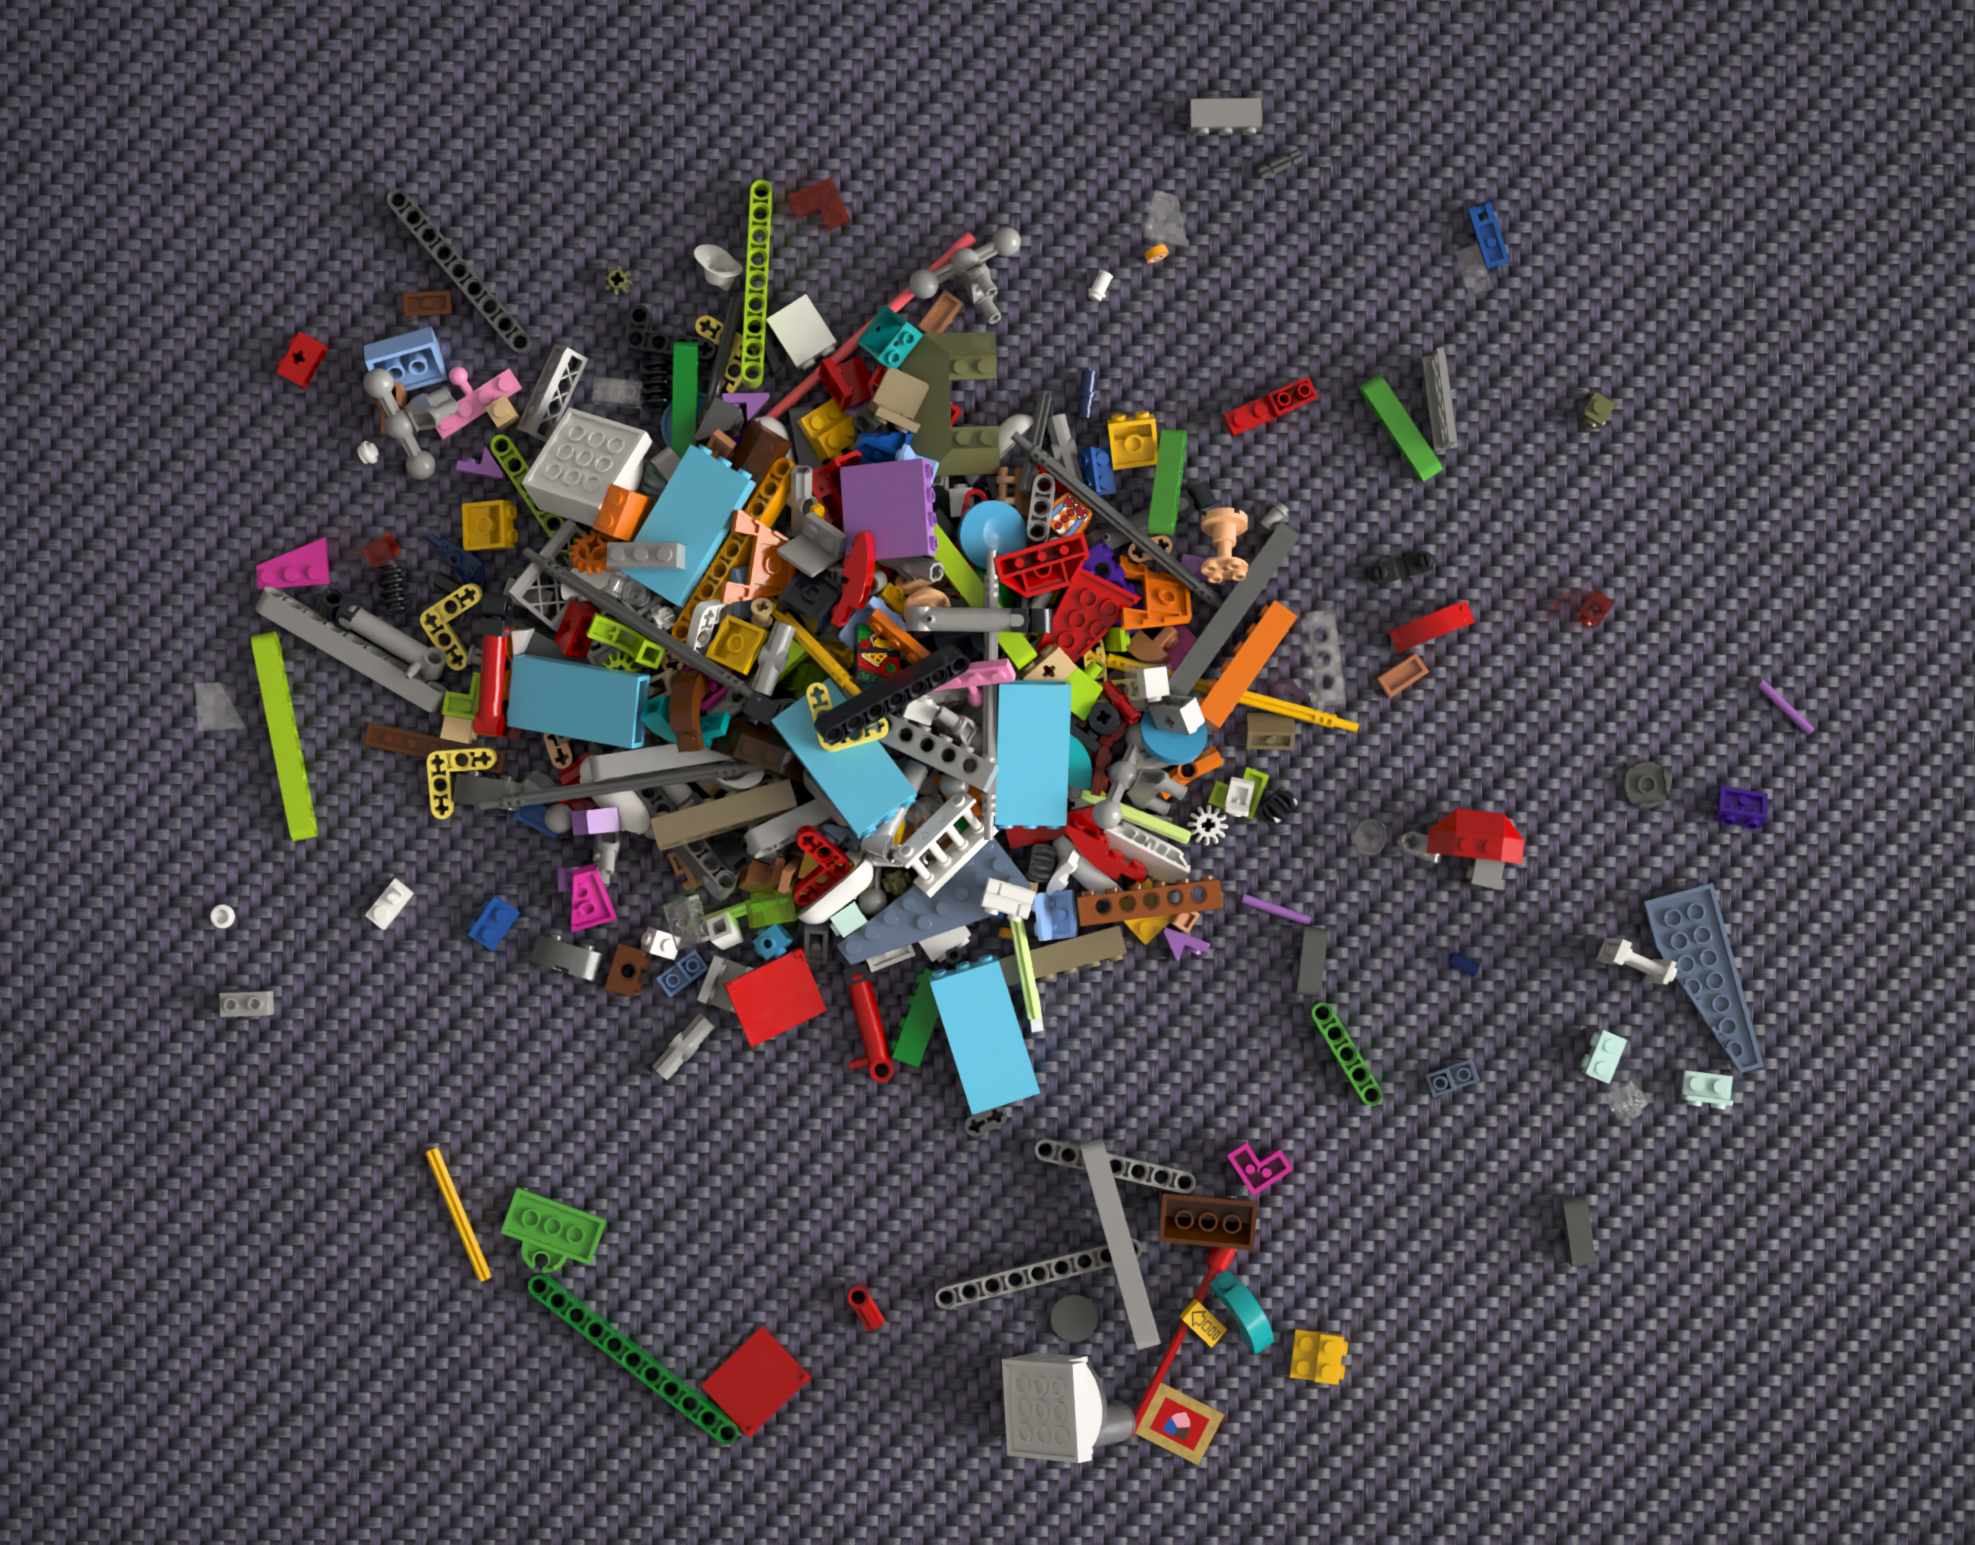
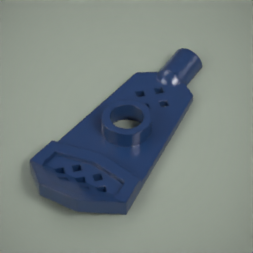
M433 533L428 536L427 540L435 546L436 553L462 577L466 584H481L485 577L484 561L446 538L439 539ZM452 555L457 556V563L452 559Z

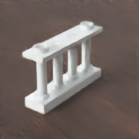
M964 790L953 795L892 855L907 869L912 865L919 874L913 882L930 898L989 841L984 840V817L982 816L977 819L971 811L970 807L976 801ZM963 815L970 826L960 835L953 824ZM995 826L993 836L998 832ZM946 832L953 843L943 852L936 841ZM929 849L936 857L934 864L925 868L918 858Z
M1605 938L1596 960L1614 965H1623L1624 963L1647 973L1644 981L1649 983L1667 985L1669 981H1673L1677 973L1675 968L1677 962L1661 959L1650 960L1632 952V949H1630L1631 942L1624 939Z

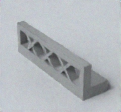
M554 344L516 429L547 443L561 420L588 358L568 347ZM571 356H573L579 362L574 370L569 371L568 363ZM566 378L568 386L565 391L560 392L559 382ZM556 400L558 404L557 410L550 414L548 406L551 401ZM547 421L548 429L545 436L537 433L540 424Z

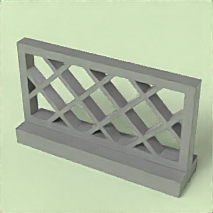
M1444 347L1436 348L1431 356L1421 358L1433 451L1458 447Z
M568 518L538 554L555 561V556L558 553L568 552L569 566L565 568L570 571L574 568L569 555L571 552L570 538L575 532L581 537L585 532ZM567 543V550H561ZM531 561L506 593L520 602L547 626L553 628L566 612L570 601L576 600L577 597H570L569 600L559 601L558 587H561V584H557V579L553 577L554 585L540 586L539 576L543 571L540 569L541 566ZM536 580L537 586L530 587ZM554 587L555 601L542 602L541 588ZM528 589H537L539 603L529 604L522 596ZM565 603V605L560 609L559 604ZM556 604L557 614L551 621L543 615L542 605ZM533 606H539V611Z

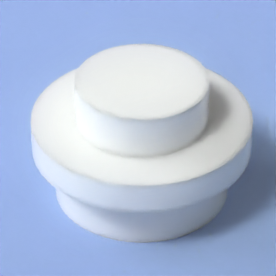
M368 441L362 442L361 446L357 448L361 460L365 464L377 462L379 453L376 446Z
M218 905L211 911L210 919L214 926L227 928L234 922L235 914L228 905Z

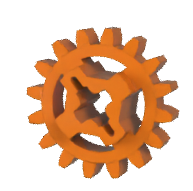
M591 530V535L587 536L583 533L581 540L575 539L576 545L570 546L571 552L569 553L575 569L578 568L580 573L587 570L588 575H591L593 571L600 575L603 569L607 572L610 571L609 567L606 566L607 542H619L618 538L608 534L605 535L601 531L595 534V531Z

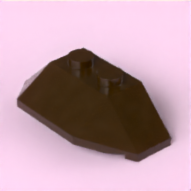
M744 714L729 722L725 736L713 739L710 750L753 765L792 781L801 782L805 768L772 724L768 726L760 722L758 726L746 720L748 715Z

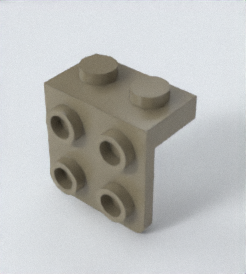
M888 367L868 409L875 414L874 419L884 424L890 421L895 424L894 428L907 434L908 430L917 433L920 424L914 418L929 389V385L894 367Z

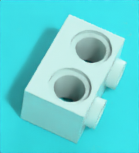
M853 902L830 918L833 922L830 924V927L836 936L842 935L845 938L867 923L868 919L860 910L858 904Z

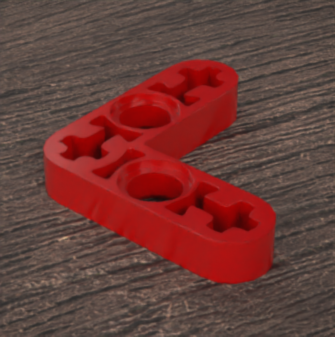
M805 825L796 832L797 843L802 850L820 865L793 887L794 901L799 906H808L842 879L851 868L849 859L844 852L816 828ZM804 836H807V837H810V836H811V837H812V841L814 842V844L812 845V842H811L808 838L803 839V837H804ZM822 847L830 849L825 855L817 854V851ZM833 858L835 859V861H836L838 864H842V863H843V866H840V865H836V866H835L834 861H833ZM819 876L828 877L824 883L815 882V879Z

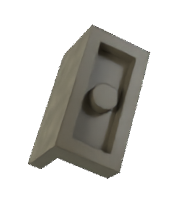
M1247 713L1246 749L1294 750L1295 721L1293 717L1278 713Z

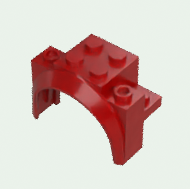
M858 450L835 458L828 464L812 470V496L824 507V520L843 533L840 467L859 465L862 454ZM845 551L843 558L840 559V562H844L845 560Z

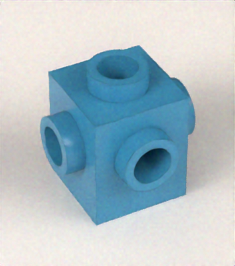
M779 922L771 927L766 925L756 933L758 937L752 941L756 946L755 951L761 958L769 960L786 954L787 950L785 948L793 943L794 939Z

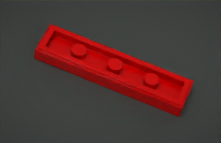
M1095 804L1067 810L1068 818L1083 821L1086 827L1091 830L1101 829L1092 819V810ZM1022 825L1005 829L1010 849L1058 839L1062 835L1065 837L1069 836L1065 826H1061L1060 829H1048L1046 826L1025 829Z

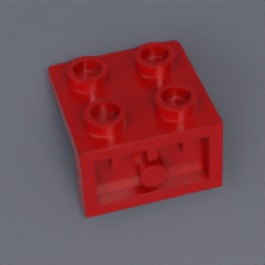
M831 357L822 360L818 376L841 412L870 400L871 395L868 382L872 376L860 357L839 365L835 364Z

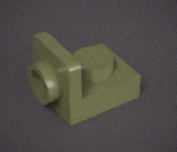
M1595 392L1581 413L1580 418L1584 419L1583 423L1588 427L1600 429L1606 423L1605 421L1614 408L1615 403Z

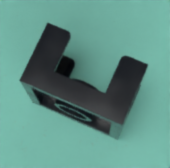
M799 570L779 594L775 610L786 615L789 607L807 619L805 629L815 636L821 629L825 616L836 603L840 602L842 586L821 572L814 577H810Z
M932 631L931 654L950 644L956 645L969 658L970 663L980 662L979 651L981 654H985V643L981 632Z

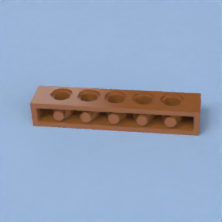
M1212 875L1199 877L1200 882L1190 883V878L1176 880V885L1167 886L1165 881L1152 883L1153 888L1143 889V884L1128 886L1129 891L1119 892V887L1105 889V894L1096 895L1095 890L1081 892L1082 897H1076L1080 926L1223 908L1220 880H1214ZM1195 887L1200 888L1203 892V897L1199 901L1192 900L1190 896L1191 890ZM1172 890L1177 891L1179 894V901L1176 904H1170L1167 901V894ZM1148 893L1153 894L1156 898V902L1152 907H1146L1143 903V897ZM1124 896H1128L1132 900V906L1129 910H1122L1119 906V901ZM1104 899L1108 902L1109 908L1105 913L1097 912L1095 905L1098 900Z

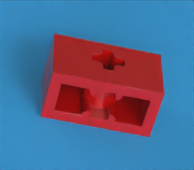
M299 331L297 336L294 335L288 345L290 349L286 356L283 355L277 364V373L307 389L329 348ZM298 356L304 357L305 361L298 362L296 359Z
M570 601L554 638V641L564 655L585 658L593 641L592 638L587 637L586 633L595 612L598 613L592 603Z

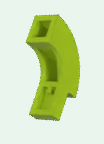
M596 612L586 633L587 637L614 646L629 654L635 662L654 669H658L666 650L620 619H612Z

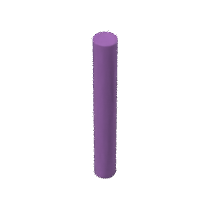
M1762 680L1757 685L1807 735L1814 731L1815 728L1767 682Z
M1246 894L1243 895L1241 901L1243 904L1308 926L1310 924L1311 916Z

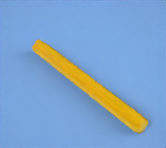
M433 1148L426 1152V1157L478 1281H485L491 1277V1273L439 1149Z

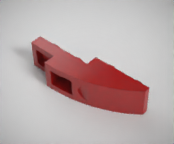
M1308 376L1275 390L1260 399L1222 415V418L1231 437H1234L1279 418L1319 397Z
M869 530L856 534L852 542L853 550L842 564L844 570L841 575L849 578V581H846L841 589L842 597L840 602L836 603L832 609L831 616L833 617L830 622L838 627L847 625L854 608L864 609L870 594L875 571V544L873 532Z
M1067 817L1066 832L1079 852L1094 867L1116 881L1122 873L1141 884L1143 883L1147 872L1142 862L1124 857V854L1115 848L1108 849L1109 838H1107L1104 832L1098 829L1093 831L1086 827L1083 821L1079 819L1072 820Z

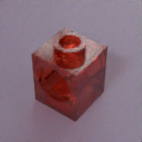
M390 531L369 541L361 548L373 569L392 560L401 553Z
M1594 589L1589 593L1575 615L1580 617L1579 622L1589 628L1591 626L1597 627L1615 602ZM1590 604L1598 607L1599 614L1597 616L1590 615L1588 611Z

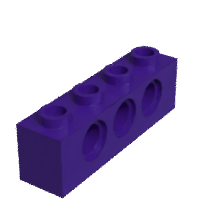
M1098 540L1088 546L1090 556L1082 566L1083 569L1112 583H1117L1120 587L1138 595L1132 583L1128 585L1125 581L1124 576L1126 574L1119 563L1115 564L1111 558L1114 554L1107 543L1103 545L1101 540ZM1098 563H1105L1109 569L1101 573L1096 570L1095 566ZM1137 602L1132 605L1133 609L1144 611V603L1140 605ZM1121 619L1115 622L1116 626H1121ZM1131 629L1125 631H1129V635H1131L1139 629Z

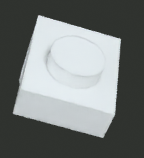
M1231 777L1225 801V812L1235 817L1248 816L1254 781Z
M648 927L641 939V949L675 960L682 937Z

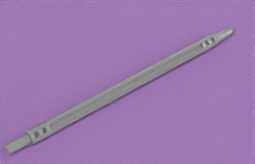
M987 550V575H984V608H998L999 578L996 575L994 562L996 551ZM984 632L985 654H983V661L997 660L998 632ZM997 684L983 685L982 754L984 753L996 759L994 762L996 765ZM997 774L988 793L982 791L984 840H993L994 816H996Z

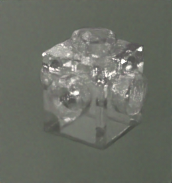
M1634 1079L1616 1086L1605 1095L1618 1120L1626 1117L1632 1120L1642 1114L1641 1109L1648 1105L1643 1092L1639 1089Z

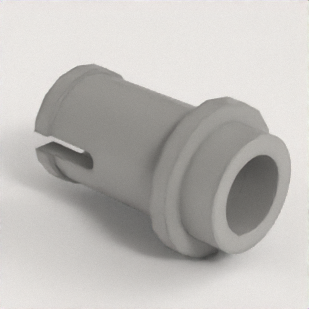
M1279 501L1276 504H1272V509L1259 522L1270 532L1283 516H1287L1286 513L1289 510Z

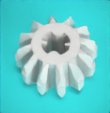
M1207 805L1206 814L1201 807H1198L1197 810L1200 816H1197L1195 813L1190 815L1196 822L1187 823L1188 826H1195L1196 828L1191 831V836L1198 833L1199 835L1195 840L1197 843L1201 841L1202 837H1205L1204 845H1209V837H1211L1214 844H1217L1216 834L1222 838L1225 837L1220 828H1228L1227 824H1220V821L1226 819V815L1218 818L1219 808H1216L1213 814H1211V805ZM1206 819H1210V823H1214V828H1210L1209 832L1204 831L1205 828L1202 829L1201 825L1206 822Z

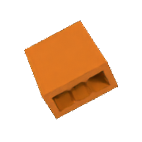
M610 483L593 528L610 536L633 542L648 518L655 499Z

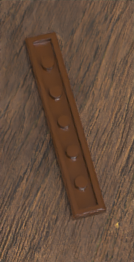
M368 722L363 743L364 746L425 759L436 750L482 747ZM493 749L497 755L496 763L489 769L481 771L503 775L508 752ZM472 752L474 758L473 766H476V760H484L485 764L491 760V756H487L486 752L480 757H474L475 752ZM464 753L457 754V764L466 766L468 757ZM437 755V757L433 759L435 761L444 762V759H440L439 755Z

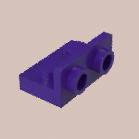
M1721 786L1718 791V808L1714 821L1721 822L1724 825H1739L1747 829H1760L1767 819L1768 794Z

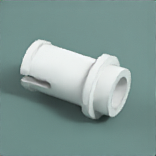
M1099 270L1092 288L1088 289V297L1094 301L1101 302V299L1106 297L1104 293L1113 276L1106 271Z

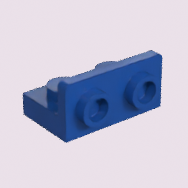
M1088 447L1081 450L1080 465L1084 472L1083 483L1098 496L1116 494L1110 447Z
M498 896L486 900L481 908L484 912L479 919L475 917L468 927V930H470L468 936L474 938L493 952L521 913Z

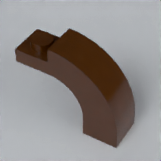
M700 670L681 672L676 677L672 686L669 718L671 731H675L678 752L701 751L704 749L700 725V705L703 697L710 693L708 676Z

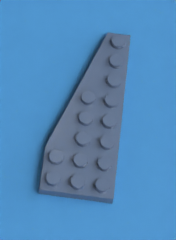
M993 837V840H989L931 898L915 885L844 939L837 947L848 962L853 965L994 916L984 912L985 907L980 905L988 877L1030 889L1032 886Z
M1713 883L1643 901L1655 948L1663 960L1677 962L1675 965L1677 969L1675 978L1738 1072L1743 1073L1764 1067Z

